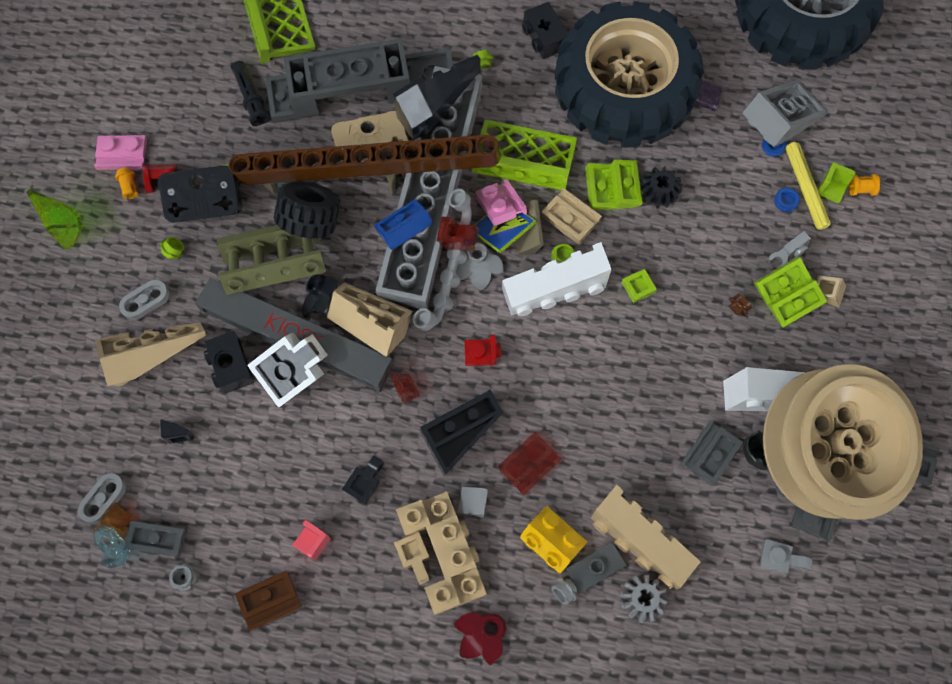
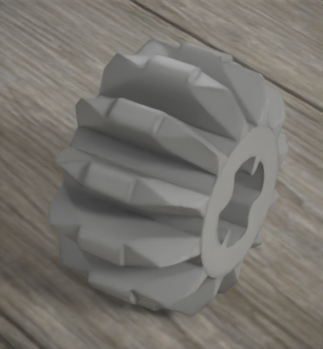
M647 574L643 576L642 583L637 575L633 576V585L629 582L623 585L630 593H620V598L628 599L629 601L622 604L621 608L623 610L629 607L632 608L628 614L630 619L639 613V623H644L646 616L650 622H654L656 620L654 612L660 616L664 614V610L659 605L668 604V600L660 598V595L667 592L666 589H656L660 582L658 579L649 584L650 578ZM640 591L644 592L643 595L648 594L650 596L647 606H644V602L640 604L638 598L641 596Z

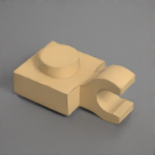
M417 532L394 542L404 569L413 567L420 585L430 581L423 562L430 558L420 533Z

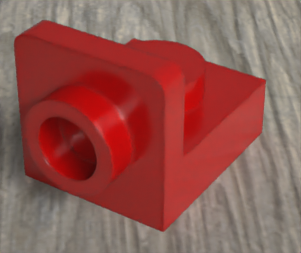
M490 335V339L465 340V366L496 365V358H501V342H496L495 335Z

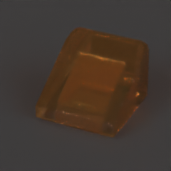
M114 503L98 523L94 532L117 545L127 535L131 521H135L137 518Z

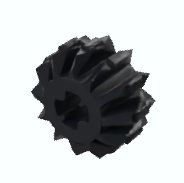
M666 166L661 171L656 167L651 172L647 171L640 183V189H642L641 196L647 198V205L653 201L656 202V209L660 207L661 203L666 208L670 206L671 202L675 203L682 191V186L680 185L681 177H674L675 170L667 172Z

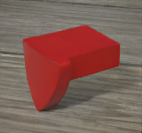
M177 163L145 165L142 170L146 193H153V179H158L164 173L177 172Z

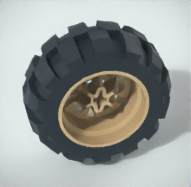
M619 1L605 4L601 7L598 14L592 10L574 24V29L572 28L566 33L559 47L554 77L556 80L555 92L559 105L564 111L568 110L567 118L581 132L585 128L592 132L591 138L605 145H608L609 140L621 142V148L639 147L642 140L648 139L649 143L652 144L669 136L672 129L675 130L681 127L690 116L702 86L703 60L699 49H696L698 44L687 26L680 28L677 25L678 19L675 15L665 9H662L661 12L649 9L650 3L633 1L632 6H621ZM596 65L602 70L594 68L593 66ZM651 67L655 68V70L648 71Z

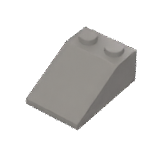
M798 80L759 92L743 112L750 125L756 127L763 135L764 140L773 147L785 141L787 142L828 113Z

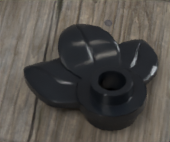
M318 274L310 277L306 284V291L309 294L306 296L302 307V316L304 318L314 310L321 315L328 312L332 299L331 294L337 289L335 278H327L324 275Z

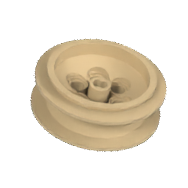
M845 364L803 373L789 381L778 392L769 407L765 419L763 448L766 463L773 480L781 492L797 507L812 515L824 518L864 520L875 518L891 511L909 494L921 468L923 439L914 407L895 382L872 368Z

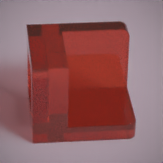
M441 217L436 241L446 249L474 251L479 229L476 225H460L451 217Z

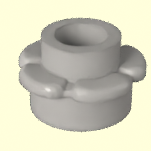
M189 564L175 566L169 576L170 585L174 589L178 588L179 591L189 590L197 579V574L193 571V567ZM182 575H185L184 580H181Z
M558 578L556 580L557 583L552 586L553 594L564 605L570 601H575L577 598L575 594L577 588L574 583L569 579Z

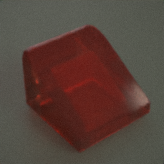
M395 373L392 375L393 385L402 403L405 404L420 396L409 374Z

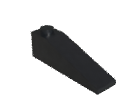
M478 55L454 64L446 73L438 70L433 73V78L426 81L422 78L416 79L393 93L397 118L413 140L430 133L432 128L435 127L479 74L481 63Z

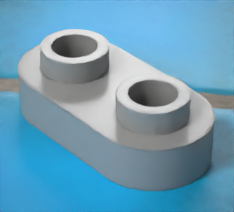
M151 280L121 299L119 303L120 312L129 320H139L165 304L169 298V290L163 282ZM159 291L160 296L153 298V294ZM138 305V309L132 312V306Z
M113 473L103 475L79 504V517L90 524L102 522L125 494L126 483L123 478ZM116 484V490L110 493V486ZM95 506H98V513L92 515V509Z

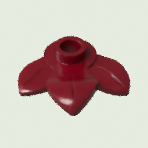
M472 612L456 620L454 623L455 628L465 635L460 645V657L472 659L483 655L488 665H492L501 657L503 652L501 639L506 632V624L501 616L491 613L483 617ZM491 622L498 626V630L493 634L487 631V625Z

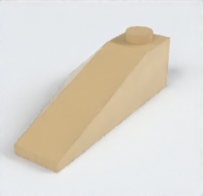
M192 323L168 327L164 334L149 329L144 330V334L140 337L130 338V333L128 332L95 340L107 386L127 384L130 380L141 376L203 338L206 334L201 323Z

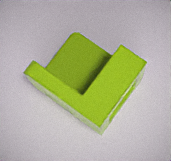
M833 162L818 188L819 195L839 204L856 172Z

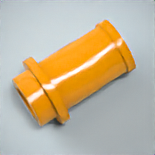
M128 167L118 169L115 178L120 183L123 199L127 200V195L129 199L138 197L139 194L133 179L135 178V173Z

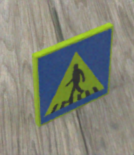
M521 212L516 214V218L494 226L489 217L485 215L471 228L474 231V235L498 253H501L537 222L528 214Z

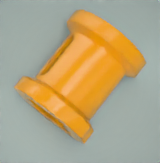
M855 174L848 184L850 196L857 194L878 195L880 190L879 175L858 176Z

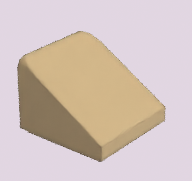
M818 275L816 281L827 300L826 303L839 308L846 289L843 278Z

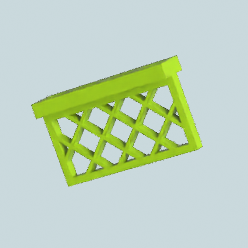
M243 0L261 64L270 62V58L315 50L314 40L301 0H291L297 3L293 10L284 6L287 0H280V2L275 0ZM265 3L275 7L271 13L262 9ZM279 10L288 14L284 21L275 16ZM293 17L302 21L299 28L289 24ZM270 21L280 25L276 32L267 27ZM285 28L294 33L290 39L280 35ZM298 36L306 38L309 44L299 45L294 41ZM276 39L286 44L283 48L273 49L272 46Z
M484 120L480 135H489L487 133L488 128L498 129L501 134L495 136L498 142L505 139L509 146L500 149L501 159L498 164L492 167L472 168L473 173L556 190L566 189L577 142L576 137ZM519 133L524 139L514 142L510 135ZM538 137L544 138L547 143L537 147L533 140ZM560 142L571 144L570 148L563 152L556 145ZM528 143L533 150L523 154L519 147ZM551 148L556 155L547 159L542 152ZM514 150L519 157H506L505 154ZM537 155L542 162H531L528 159ZM561 160L566 167H556L552 163Z

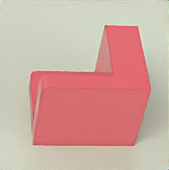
M305 520L302 523L305 528L292 545L316 561L331 538Z

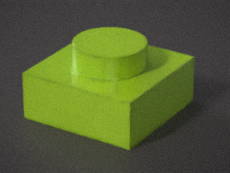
M645 269L623 278L621 282L633 304L655 294L657 291Z

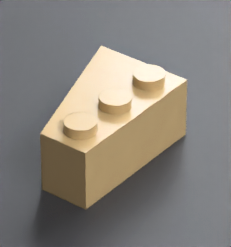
M343 283L333 292L327 318L387 357L404 339L413 311Z

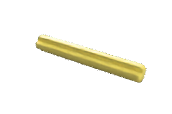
M792 142L786 146L787 155L816 229L823 230L830 226V220L799 143Z

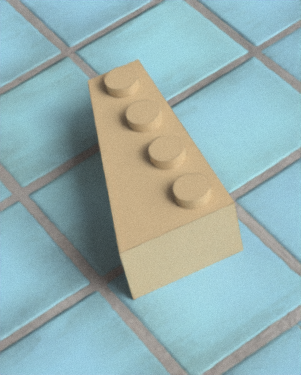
M616 485L591 517L594 521L593 527L603 535L609 533L616 539L614 544L623 552L627 553L630 551L637 557L636 563L644 570L649 571L652 569L658 574L659 577L657 579L664 587L669 590L672 587L676 590L681 588L701 561L674 537L669 536L667 539L664 536L665 530L656 520L643 517L642 507L635 501L625 500L621 496L624 491Z

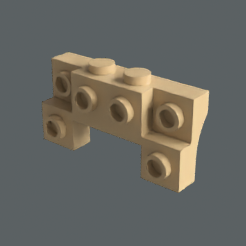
M447 492L396 509L406 537L427 529L445 580L425 587L435 616L487 596L475 564L480 561L474 546H468L465 537L470 536L464 520L459 522Z

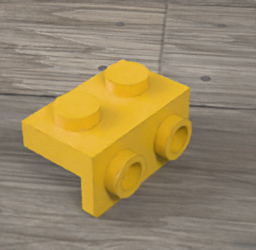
M548 506L528 524L520 535V539L558 573H561L587 543L581 535Z

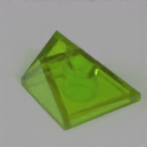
M34 190L26 191L46 230L65 250L71 248L84 228L81 222V215L74 207Z

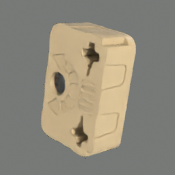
M396 111L338 122L331 128L335 146L408 141L405 128L398 120ZM368 158L363 159L360 163L367 161Z

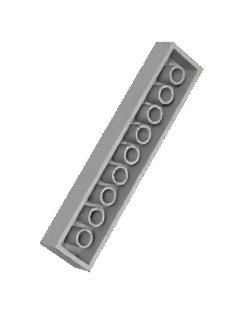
M435 66L433 73L438 70L446 73L450 69ZM477 75L435 127L432 128L430 133L423 137L419 136L415 140L471 136L482 92V75ZM462 151L458 155H464L467 151ZM437 153L434 157L441 156L443 153ZM412 155L410 159L417 157V155ZM462 169L406 173L397 210L417 199L428 211L432 225L393 250L387 246L376 287L378 297L398 305L428 309L453 209L449 205L448 198L452 191L458 189Z

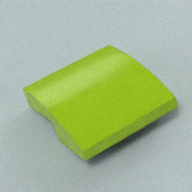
M614 159L611 164L588 163L586 165V180L591 209H625L642 205L637 160Z
M800 257L790 260L753 282L782 328L827 302L817 281L811 278Z

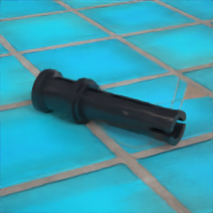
M235 61L231 65V70L244 97L243 107L250 115V124L257 127L269 122L271 118L269 112L264 109L262 96L256 93L245 63L243 61Z

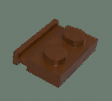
M287 570L235 593L243 618L246 621L248 632H252L303 609Z

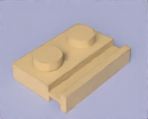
M564 188L541 212L543 219L578 245L594 229V226L601 221L602 217Z

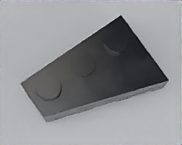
M491 389L420 427L419 431L444 476L503 414Z

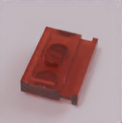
M534 432L497 469L525 496L562 458Z

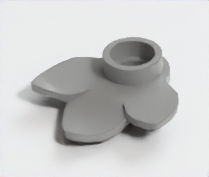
M473 243L465 251L467 253V260L465 263L458 265L456 270L460 280L469 278L470 282L477 289L484 290L490 283L491 274L503 273V264L497 255L489 253L488 248L484 244ZM475 252L482 254L479 259H475L472 255Z

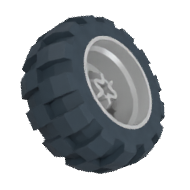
M735 0L737 6L736 15L742 32L749 31L750 33L748 36L749 43L759 53L763 50L772 55L771 61L785 67L789 62L799 64V70H815L823 62L829 67L848 59L851 54L858 52L868 41L884 11V0Z

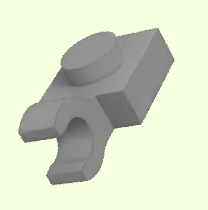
M803 231L784 245L783 249L771 254L768 262L771 263L773 260L779 259L782 265H784L791 257H800L809 249L807 246L811 238Z
M765 539L759 567L782 574H788L789 567L807 572V570H811L812 559L792 555L793 546Z

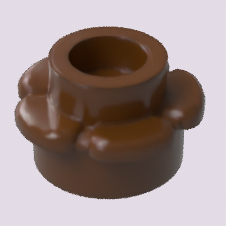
M739 293L729 298L731 302L729 308L738 316L741 314L749 315L748 311L752 308V305L746 298Z

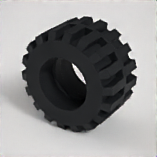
M304 181L288 182L281 185L278 189L274 222L280 229L297 237L309 239L328 237L330 234H333L336 228L340 198L329 188L316 183Z

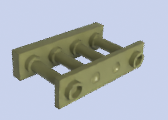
M278 225L218 238L217 246L224 264L229 263V271L219 273L225 294H234L325 273L326 268L321 251H314L313 243L321 242V239L297 237L280 229ZM303 246V254L289 257L288 249ZM278 252L279 259L264 262L263 255ZM254 258V265L239 268V260Z

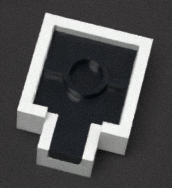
M292 332L247 366L276 405L280 407L324 375L317 363L327 357L328 354L313 334L300 342L294 332Z

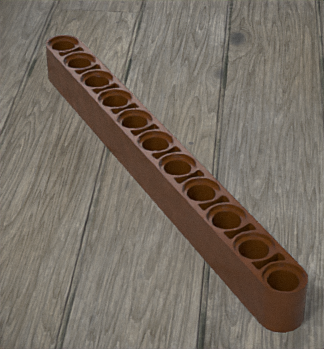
M475 135L245 153L232 157L229 161V169L241 184L255 185L492 167L499 163L501 153L498 141L494 136ZM487 149H493L490 153H484ZM462 151H468L464 155H458ZM437 153H443L441 156L434 157ZM412 155H417V157L409 159ZM392 156V159L384 161L386 158ZM368 158L367 161L360 163L363 159Z

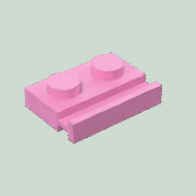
M98 136L95 154L96 163H94L95 169L118 170L128 167L131 170H142L146 156V136Z
M507 179L504 180L503 184L498 185V183L475 191L478 202L494 226L516 218V214L521 212L523 214L527 213L526 205Z

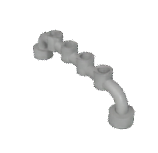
M455 189L448 198L451 207L457 211H462V217L460 222L454 227L456 237L453 246L447 251V257L449 258L447 268L440 275L442 282L440 292L433 298L434 313L426 308H421L413 316L414 325L423 331H428L438 325L444 312L452 309L454 302L449 297L450 290L460 284V276L456 274L457 266L465 263L467 260V253L462 250L464 242L470 241L474 236L473 229L469 227L472 216L471 198L463 189Z

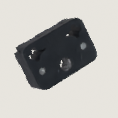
M222 165L164 173L158 178L164 217L170 223L234 215L242 208L238 180L230 171L229 166ZM197 175L203 179V184H200V188L194 184ZM226 197L233 202L229 206V210L227 206L218 205V203L225 201ZM176 207L188 208V210H183L180 213L174 212Z

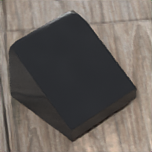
M163 419L160 420L161 438L169 444L194 439V434L188 429Z

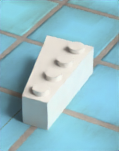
M602 243L592 245L594 250L582 254L580 250L574 252L570 258L562 263L556 260L548 262L539 272L536 269H531L502 280V290L511 316L515 314L526 316L535 308L549 309L554 307L556 302L562 300L573 302L579 299L580 295L586 293L596 295L603 292L607 286L611 267Z
M746 367L723 381L725 411H768L778 392L789 381L805 372Z

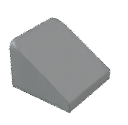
M462 487L457 513L484 518L488 489Z

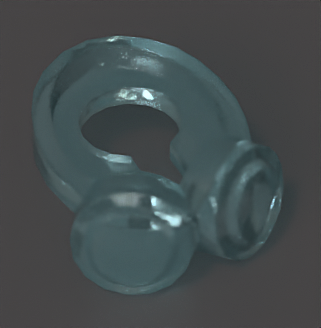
M107 526L99 527L94 532V541L104 553L102 557L103 564L107 568L122 567L130 555V550L126 549L123 540L113 529ZM102 537L107 538L113 544V549L103 542Z

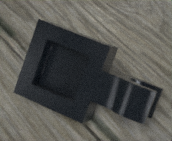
M374 455L364 471L356 467L342 490L365 505L380 483L374 477L385 463Z

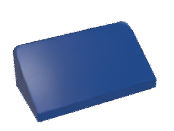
M414 199L376 223L374 227L386 245L393 250L432 225V220L428 211L417 199Z

